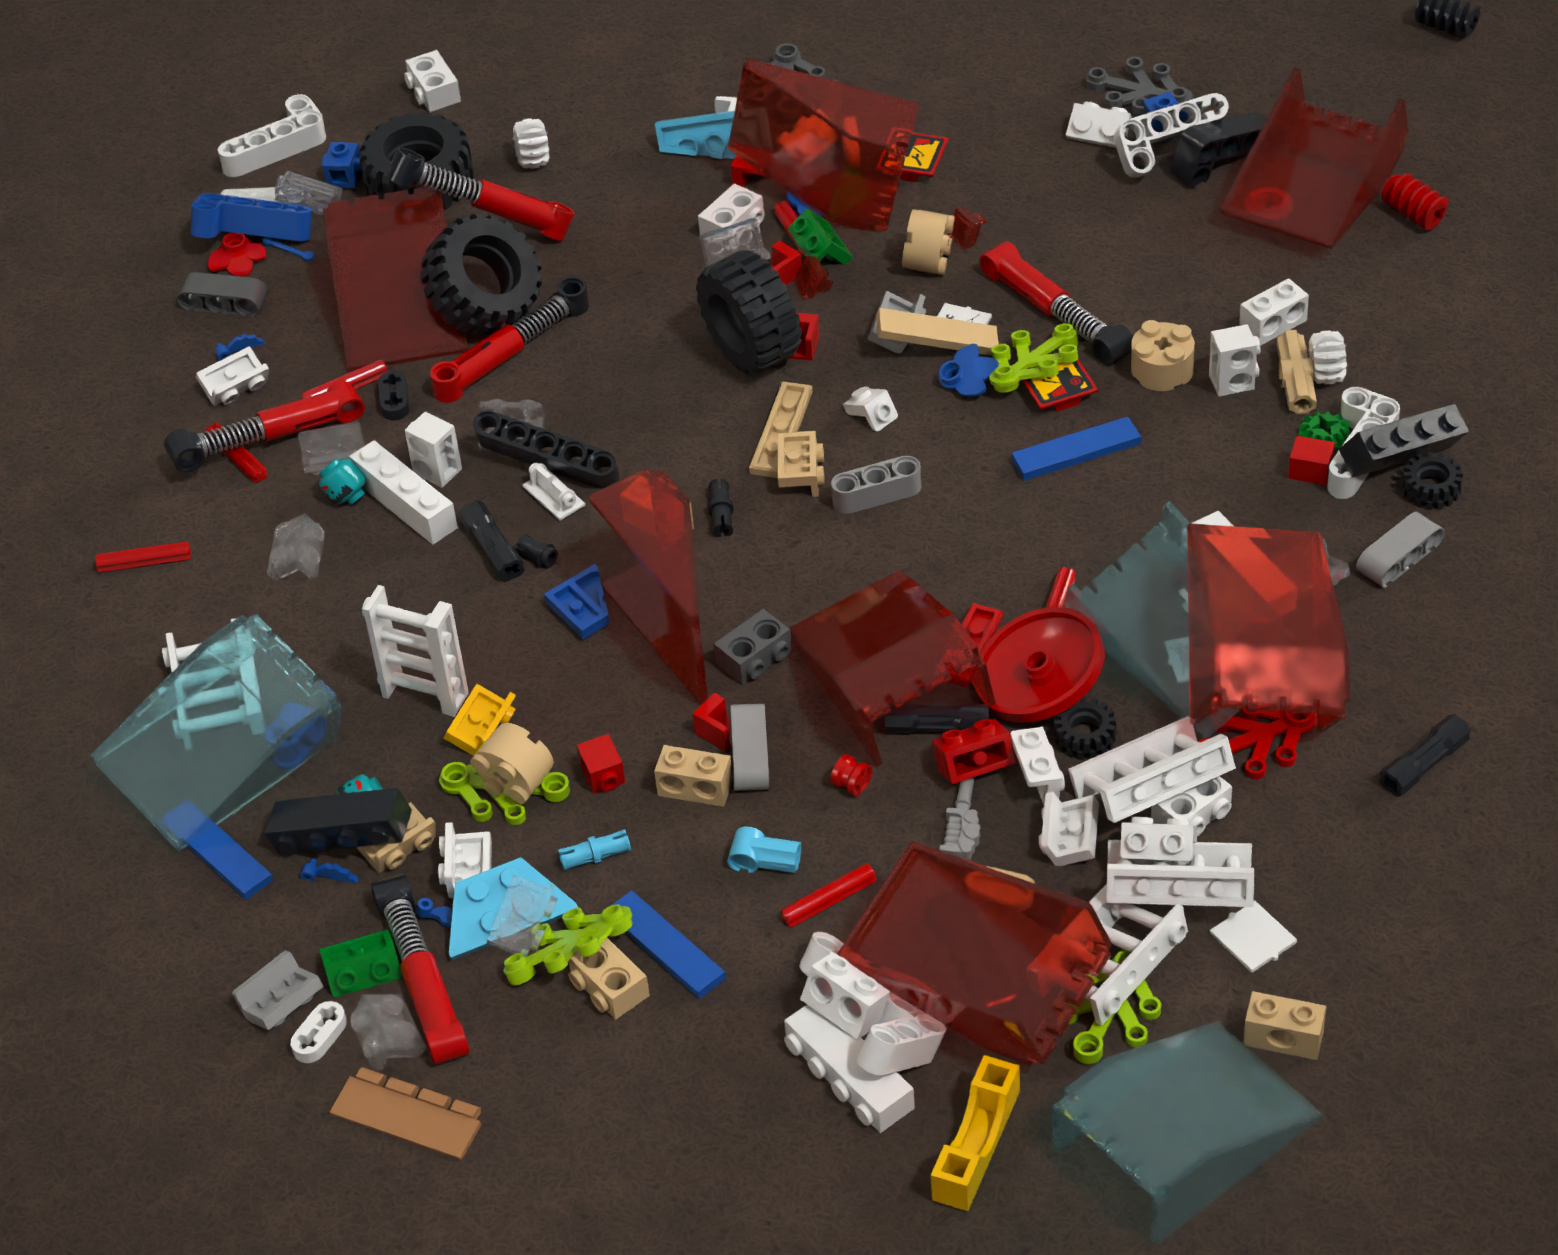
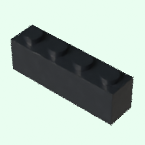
M1452 404L1359 431L1338 450L1351 476L1357 477L1407 462L1410 458L1416 459V455L1420 453L1423 456H1427V452L1437 453L1448 449L1464 437L1469 430L1456 405Z
M398 788L280 800L274 803L264 834L279 854L287 855L401 843L404 839L412 809Z

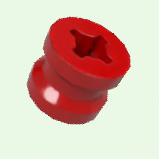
M844 754L836 762L831 772L830 782L837 788H847L849 794L858 797L870 783L873 773L872 767L866 763L859 764L854 757Z

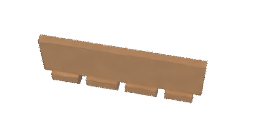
M364 1067L360 1068L356 1078L351 1076L348 1078L329 1112L330 1115L458 1160H462L481 1126V1122L477 1120L481 1113L480 1107L456 1099L450 1110H447L451 1104V1097L425 1088L421 1090L417 1099H415L419 1092V1087L393 1077L389 1078L385 1088H383L387 1079L386 1075Z

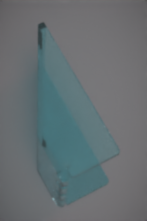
M1168 501L1163 506L1159 524L1140 539L1147 548L1146 551L1139 544L1135 543L1116 559L1117 564L1123 571L1119 572L1115 566L1109 565L1091 581L1094 588L1098 591L1096 594L1088 586L1079 590L1072 584L1067 588L1064 604L1070 609L1079 611L1095 624L1103 638L1105 652L1181 719L1187 716L1191 717L1194 730L1203 738H1209L1307 653L1308 649L1179 510Z
M257 614L252 615L248 619L242 615L204 640L91 754V760L178 852L211 826L225 820L338 739L341 704L335 701L337 695L321 679L314 682L317 678L315 672L300 657L292 659L295 656V652L277 634L271 636L273 630Z
M1216 1021L1107 1057L1064 1088L1063 1098L1052 1106V1148L1058 1152L1084 1133L1101 1150L1109 1148L1107 1156L1128 1175L1136 1172L1133 1180L1152 1198H1155L1152 1200L1151 1242L1157 1246L1322 1118L1323 1114Z

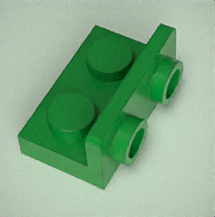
M806 208L788 227V231L808 260L814 265H817L824 257L830 261L836 259L842 264H847L853 258L830 223L809 208Z
M388 929L319 949L333 997L363 990L402 977L395 947Z

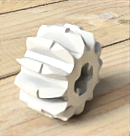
M532 118L516 122L513 129V139L518 163L523 168L531 169L546 165L549 159V147L544 124L539 119L532 120Z
M1328 330L1313 333L1309 340L1308 351L1309 357L1313 360L1315 382L1317 384L1325 383V385L1342 382L1346 375L1347 367L1344 338L1338 331L1331 332Z

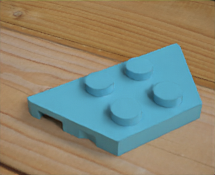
M521 857L455 882L449 958L451 961L532 930L541 924H547L560 919L567 911L578 908L577 903Z

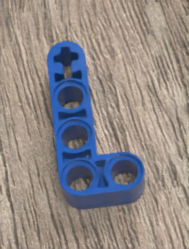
M212 193L201 194L191 205L190 234L200 238H212L217 236L220 231L305 241L311 237L312 208L298 204Z

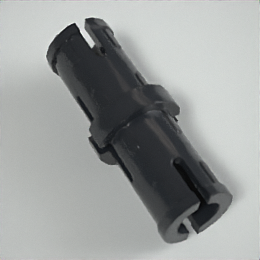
M720 478L721 488H718L717 479L712 480L708 486L711 499L708 504V511L712 517V531L715 537H721V527H724V536H731L733 534L731 519L734 509L733 502L729 499V483Z

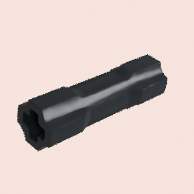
M474 500L471 503L464 504L459 511L461 522L469 534L476 539L499 579L507 582L521 576L525 571L523 567L524 561L515 548L508 543L484 502Z
M886 702L885 730L886 733L912 734L916 731L946 732L955 729L963 730L972 727L979 720L989 719V704L932 706L916 705L911 702Z
M1456 714L1445 717L1431 729L1428 736L1403 756L1397 757L1380 771L1381 777L1379 782L1382 787L1396 797L1405 794L1419 782L1422 775L1446 755L1454 753L1470 739L1469 733L1471 729L1466 721L1460 719Z

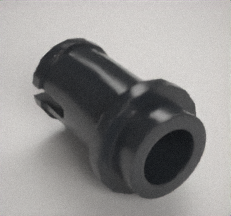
M526 534L522 535L516 543L518 554L535 560L537 565L542 568L544 566H553L558 558V551L553 544H543Z

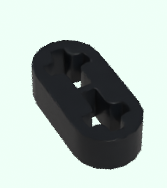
M398 371L386 372L378 380L381 411L386 419L397 421L403 419L409 413L406 378L404 374ZM390 384H395L396 389L390 390ZM397 401V407L392 408V402Z

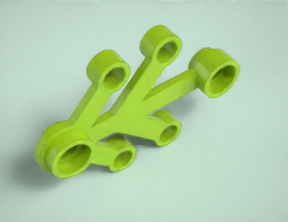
M1059 324L1054 328L1055 331L1052 333V338L1032 352H1029L1028 347L1031 344L1029 332L1025 330L1013 332L1011 340L1012 346L1017 351L1018 362L1012 366L1009 365L1008 360L1011 358L1009 345L998 344L991 348L992 358L998 360L999 366L990 374V383L998 392H1010L1018 388L1020 380L1057 375L1059 373L1058 363H1072L1079 358L1077 331L1073 329L1071 324ZM1055 349L1059 350V353L1049 354Z
M461 762L447 764L439 776L442 790L449 794H459L470 806L474 820L484 822L492 817L493 812L490 802L481 800L473 789H484L482 786L484 780L471 764L466 766ZM560 772L547 774L533 792V795H543L545 799L551 802L563 801L570 794L568 777ZM502 793L498 797L491 795L504 811L508 824L519 825L525 821L526 813L523 805L516 803L511 797ZM482 808L487 809V811L483 813L476 812L477 810ZM513 812H520L518 816H510Z
M619 904L607 907L601 914L584 915L581 908H573L562 916L568 930L552 931L549 924H541L535 927L530 932V935L536 946L553 944L527 957L523 953H516L508 957L504 961V973L511 985H520L527 982L536 973L534 965L542 961L549 973H556L568 965V961L577 950L582 957L595 954L608 936H618L631 928L633 924L631 920L632 912L629 907L620 906Z
M1125 949L1121 950L1112 961L1122 964L1132 952ZM1096 970L1087 974L1077 973L1073 977L1096 986L1103 984L1110 976ZM1143 980L1134 990V993L1140 1001V1015L1147 1020H1153L1161 1014V1002L1153 996L1146 981ZM1080 998L1074 1001L1065 1000L1060 1002L1057 1006L1058 1020L1064 1024L1076 1022L1079 1015L1093 1011L1091 1001L1086 998ZM1126 999L1116 1013L1126 1030L1125 1040L1127 1044L1131 1047L1139 1048L1147 1043L1148 1031L1145 1026L1139 1023ZM1146 1005H1153L1156 1009L1148 1011L1144 1007ZM1065 1009H1070L1074 1011V1013L1071 1015H1065L1062 1013V1011ZM1112 1014L1102 1026L1096 1024L1094 1020L1089 1031L1081 1032L1075 1037L1073 1054L1079 1062L1094 1064L1102 1058L1103 1037L1115 1014ZM1132 1033H1140L1143 1036L1136 1039L1130 1035ZM1092 1049L1094 1052L1087 1053L1083 1052V1050Z

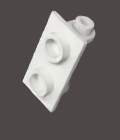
M533 463L529 467L530 480L522 484L523 487L558 520L564 519L585 506V503L575 492L547 470L544 464Z

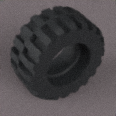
M421 112L420 115L407 113L403 117H392L389 119V122H382L377 125L375 131L371 130L361 144L359 161L365 191L376 206L380 205V208L387 212L394 210L396 215L404 216L405 213H411L413 217L420 216V213L428 212V215L437 213L436 209L441 207L444 210L451 207L452 201L458 202L461 200L458 198V195L454 198L453 194L449 196L448 192L444 194L443 190L439 192L438 189L434 190L433 187L429 189V185L424 187V185L417 184L413 188H408L389 180L386 174L398 147L420 154L424 157V162L431 164V166L435 165L436 168L446 169V172H455L456 175L460 174L461 177H469L471 180L474 178L469 140L466 133L458 124L451 119L446 120L442 115L436 114L431 116L429 113Z
M472 214L470 217L462 216L458 218L454 223H450L432 241L422 258L421 282L426 284L423 291L426 298H430L433 302L431 307L436 313L439 311L444 316L442 320L449 325L451 323L457 325L456 329L464 333L471 330L473 335L483 336L485 333L491 335L506 324L513 325L533 306V303L540 294L539 287L542 285V274L538 272L542 268L539 258L535 259V248L532 243L529 245L526 242V236L522 231L517 232L514 230V225L506 220L503 223L500 222L499 217L488 215L484 218L483 214ZM462 256L476 257L488 264L499 280L500 294L487 293L475 286L464 270Z
M748 250L737 251L704 268L697 279L696 291L698 294L696 298L697 303L700 304L701 316L706 322L705 326L713 336L716 346L722 350L725 358L730 360L734 367L741 369L744 373L759 374L796 353L801 343L802 329L799 327L800 318L795 310L796 305L789 296L787 286L780 280V275L775 269L770 267V263L766 259H761L758 253Z

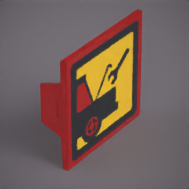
M892 129L876 168L892 171L895 179L917 182L919 175L933 177L949 138Z
M1079 359L1072 363H1058L1059 373L1053 377H1037L1022 380L1040 410L1054 406L1058 412L1080 404L1083 396L1098 392V388Z

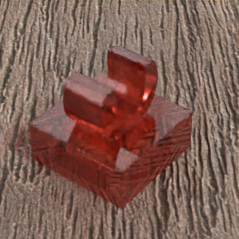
M966 207L955 208L952 234H948L964 249H969L975 246L977 237L983 235L980 228L982 224L987 223V220L979 213H971Z
M807 256L794 278L803 298H814L818 290L827 292L833 285V281L826 279L829 272L822 268L817 257Z

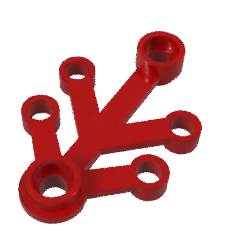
M1247 699L1241 704V716L1243 718L1231 716L1225 711H1217L1211 716V728L1214 731L1223 733L1230 729L1244 733L1229 739L1232 754L1256 744L1252 757L1245 764L1246 776L1254 780L1261 779L1266 774L1265 761L1275 736L1287 732L1283 746L1276 750L1275 761L1281 767H1291L1296 763V747L1301 734L1310 732L1316 724L1314 711L1311 706L1304 702H1293L1286 709L1261 704L1255 699ZM1247 708H1255L1256 711H1254V712H1249V711H1247L1246 709H1247ZM1263 717L1274 720V722L1265 724L1253 720ZM1217 720H1225L1226 723H1224V724H1219V723H1217L1216 721H1217ZM1204 738V739L1199 740L1198 742L1201 743V742H1203V741H1205V740H1207V739H1210V738ZM1283 754H1288V755H1290L1291 757H1290V758H1282L1281 755H1283ZM1253 766L1260 767L1261 770L1254 771L1250 768Z

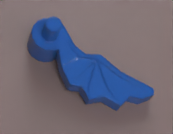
M243 334L232 339L227 346L218 343L215 353L218 360L221 361L231 356V353L235 351H241L249 346L253 348L265 344V341L262 338H257L255 334L249 336Z
M311 859L310 863L304 864L300 873V878L308 881H314L315 877L318 876L351 883H358L359 878L352 874L349 869L342 868L338 864L324 863L317 867L316 859Z
M421 898L418 901L416 913L420 916V919L434 918L439 920L441 925L451 928L453 910L449 907L433 908V902L428 898Z

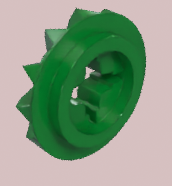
M1329 410L1325 414L1315 411L1312 416H1304L1303 422L1299 424V436L1335 442L1334 450L1344 444L1351 431L1349 429V421L1342 420L1341 414L1331 415ZM1320 425L1330 429V435L1324 429H1319Z

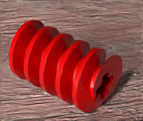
M1409 173L1402 176L1396 174L1390 177L1385 183L1381 194L1384 203L1390 205L1402 215L1408 216L1411 221L1417 222V225L1425 228L1426 231H1430L1439 225L1449 206V199L1447 197H1440L1439 192L1432 191L1430 186L1423 185L1421 180L1414 179L1413 175Z

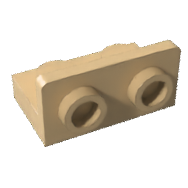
M816 431L778 433L779 487L811 485L812 497H819L818 485L825 484L823 466H818V463L824 462L823 443L817 444Z
M411 802L409 806L412 812L403 842L357 847L378 873L387 868L391 870L397 868L404 862L408 854L416 849L418 851L426 849L432 844L434 837H436V822L431 817L425 819Z

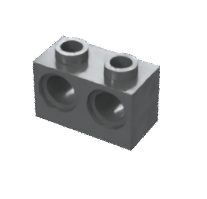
M764 608L714 643L716 665L741 685H744L751 679L759 678L766 668L776 661L784 660L792 650L790 629Z

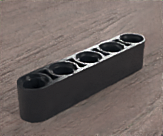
M482 411L474 418L473 427L477 439L485 449L531 465L533 463H542L547 467V470L598 488H611L619 482L620 475L615 457L609 451L495 411ZM490 427H494V428H495V429H494L493 431H491V432H488V433L484 432L487 428H490ZM523 437V440L520 442H512L515 438ZM546 447H552L549 452H540ZM574 457H581L577 462H569ZM603 467L610 468L608 471L604 473L597 472L599 469Z

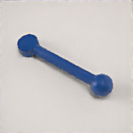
M264 237L262 239L264 246H274L302 257L306 262L314 260V253L312 251L302 252L274 241L271 237Z

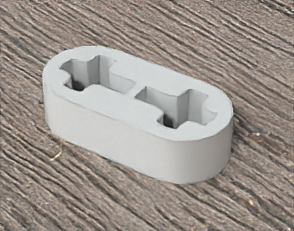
M328 1001L319 1004L293 1034L291 1048L299 1062L313 1063L319 1060L342 1033L347 1020L344 1009L339 1003ZM333 1015H335V1017H336V1020H335V1021H333V1020H328V1021H326V1023L324 1024V1022H323V1018H324V1017L330 1019ZM314 1040V1047L307 1046L304 1050L302 1049L301 1045L303 1043L309 1045Z

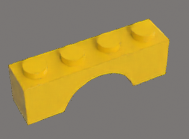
M986 1055L983 1056L971 1083L969 1100L960 1129L950 1146L944 1144L931 1173L933 1201L969 1211L1019 1095V1065Z

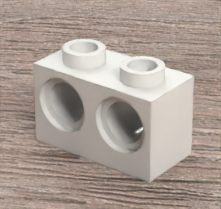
M437 50L405 60L407 72L404 73L406 84L409 89L414 88L418 103L420 105L425 104L429 112L461 102L458 81Z
M734 183L698 215L700 237L727 250L730 249L736 242H741L750 229L760 225L763 221V197Z
M1288 278L1241 303L1239 326L1248 324L1252 335L1258 337L1261 346L1285 331L1307 321L1309 295Z
M1248 324L1211 331L1209 377L1218 396L1255 389V378L1259 377L1256 356L1260 354L1261 348L1258 337L1252 335Z
M424 412L405 429L412 470L418 476L443 488L462 470L454 425Z
M1218 776L1151 806V818H1153L1155 824H1167V819L1189 820V825H1194L1197 828L1198 837L1208 823L1215 818L1222 819L1230 811L1232 786Z
M832 952L811 966L800 1000L858 1040L869 1032L871 1026L880 1023L890 991L877 983L875 979L848 963L846 959Z

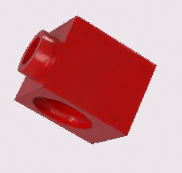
M609 734L576 745L579 765L593 794L601 791H611L617 788L618 785L626 783L623 762Z

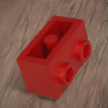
M996 719L979 720L972 727L963 730H949L944 732L941 737L931 740L938 770L951 784L1016 763L1010 733Z

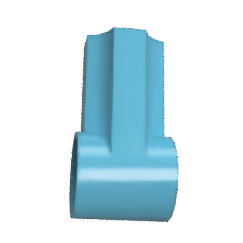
M741 827L735 832L727 862L735 871L747 869L749 870L748 873H753L758 868L795 873L800 863L801 842L765 837L756 828Z

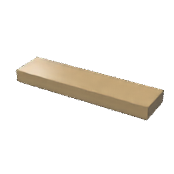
M880 307L876 313L878 338L960 350L965 346L977 344L979 354L991 356V348L998 345L997 326Z
M782 381L750 464V474L778 478V433L798 432L813 393L811 385Z

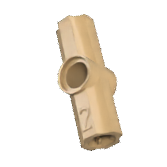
M1287 330L1284 334L1277 337L1276 344L1279 355V379H1282L1281 388L1285 387L1287 405L1290 411L1296 414L1309 413L1311 410L1316 409L1317 402L1313 385V360L1307 355L1304 335L1297 333L1296 330Z

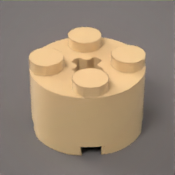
M913 209L907 228L908 235L907 241L904 244L902 267L944 276L947 258H944L943 255L949 256L952 246V238L947 233L952 234L955 216Z
M1148 320L1142 324V328L1133 336L1131 346V373L1133 377L1135 376L1140 381L1139 384L1155 391H1169L1182 383L1183 385L1191 379L1194 371L1195 345L1191 329L1186 325L1166 322L1159 323L1155 320Z
M512 723L500 724L472 757L470 763L484 780L482 786L489 794L498 797L502 793L511 797L517 803L524 804L553 767L554 761L547 747L540 740L534 744L527 738L530 732Z

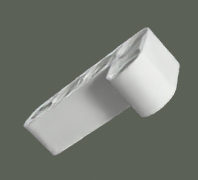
M1212 93L1124 121L1114 133V142L1125 173L1129 177L1139 178L1153 168L1155 158L1150 144L1181 135L1188 127L1222 119L1229 108L1226 98L1221 94ZM1209 105L1217 108L1216 113L1208 111L1201 115L1200 111H1203ZM1179 111L1187 112L1190 115V124L1181 122ZM1151 121H1160L1163 125V132L1154 131L1151 127ZM1125 128L1132 129L1135 132V141H1129L1125 138L1123 133ZM1134 156H1139L1144 160V169H1138L1134 166Z
M303 94L293 95L285 102L287 118L222 143L218 148L223 173L229 177H238L322 144L326 140L321 112L311 99Z
M1351 387L1346 389L1341 398L1340 414L1342 420L1349 421V427L1354 430L1344 444L1359 431L1399 420L1400 406L1398 402L1364 388ZM1338 451L1329 465L1328 492L1335 498L1346 499L1352 497L1369 473L1352 477Z

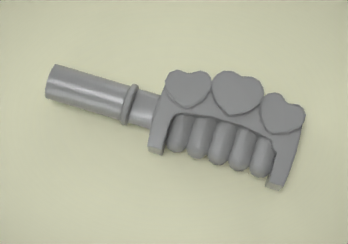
M973 778L960 782L957 800L955 801L956 807L947 808L946 810L948 824L946 825L945 843L940 845V857L970 860L975 852V847L980 843L981 832L978 812L974 809L969 810L971 808L970 802L974 785Z

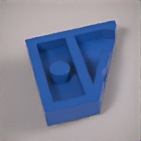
M596 564L544 594L545 603L582 639L610 624L599 570Z

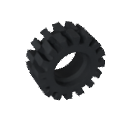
M1427 452L1426 457H1423L1422 453L1417 454L1416 460L1410 458L1408 464L1404 466L1403 495L1407 496V500L1410 503L1416 500V507L1421 508L1425 504L1426 510H1432V505H1436L1437 510L1443 509L1444 503L1450 507L1453 505V500L1457 501L1459 494H1461L1463 471L1460 470V464L1458 462L1453 464L1454 459L1450 456L1445 460L1442 453H1438L1437 457H1433V452ZM1436 478L1443 481V483L1428 484L1423 482L1422 479Z
M1083 697L1080 703H1076L1067 710L1055 715L1054 741L1056 745L1059 744V750L1062 753L1067 750V756L1073 758L1075 753L1078 754V760H1084V755H1089L1090 759L1096 757L1097 752L1100 755L1105 753L1106 748L1111 750L1113 742L1116 741V717H1114L1112 708L1108 710V704L1105 702L1098 705V699L1092 698L1091 703L1086 702V697ZM1079 724H1091L1096 726L1098 730L1083 734L1074 731L1072 728Z

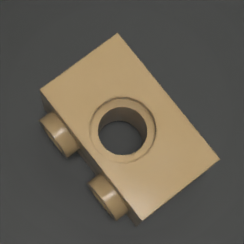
M1252 991L1245 1019L1243 1045L1317 1060L1324 1033L1326 1006Z

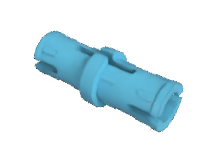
M624 829L604 837H588L586 842L558 849L560 862L563 863V870L566 871L590 862L595 864L601 863V859L631 851V845Z

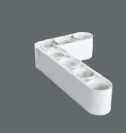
M813 933L799 965L803 973L808 976L813 964L834 952L890 991L880 1023L871 1026L856 1061L858 1065L869 1073L886 1075L932 1062L946 1032L945 1025L840 940L828 933Z

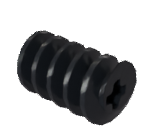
M1418 0L1415 9V19L1421 24L1426 22V25L1429 27L1436 26V29L1440 31L1446 30L1450 35L1456 33L1457 37L1463 39L1469 36L1476 28L1481 7L1476 5L1470 11L1471 3L1467 1L1460 8L1461 0H1453L1451 4L1450 0Z

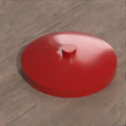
M1049 607L1023 614L1000 628L981 650L974 668L976 692L983 704H989V711L992 714L1007 721L1026 723L1053 717L1081 700L1097 681L1105 661L1103 638L1092 620L1074 609Z

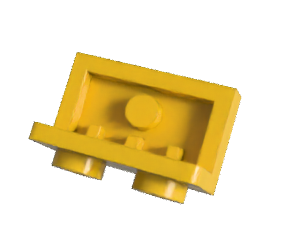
M476 684L443 738L474 756L500 723H508L516 710L511 706L516 695L510 692L506 700Z

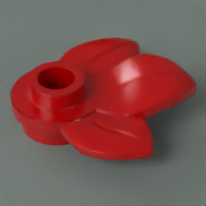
M231 232L223 237L221 248L211 253L208 267L211 272L227 269L228 273L232 276L246 277L251 273L254 261L266 258V250L259 243H251L243 233Z

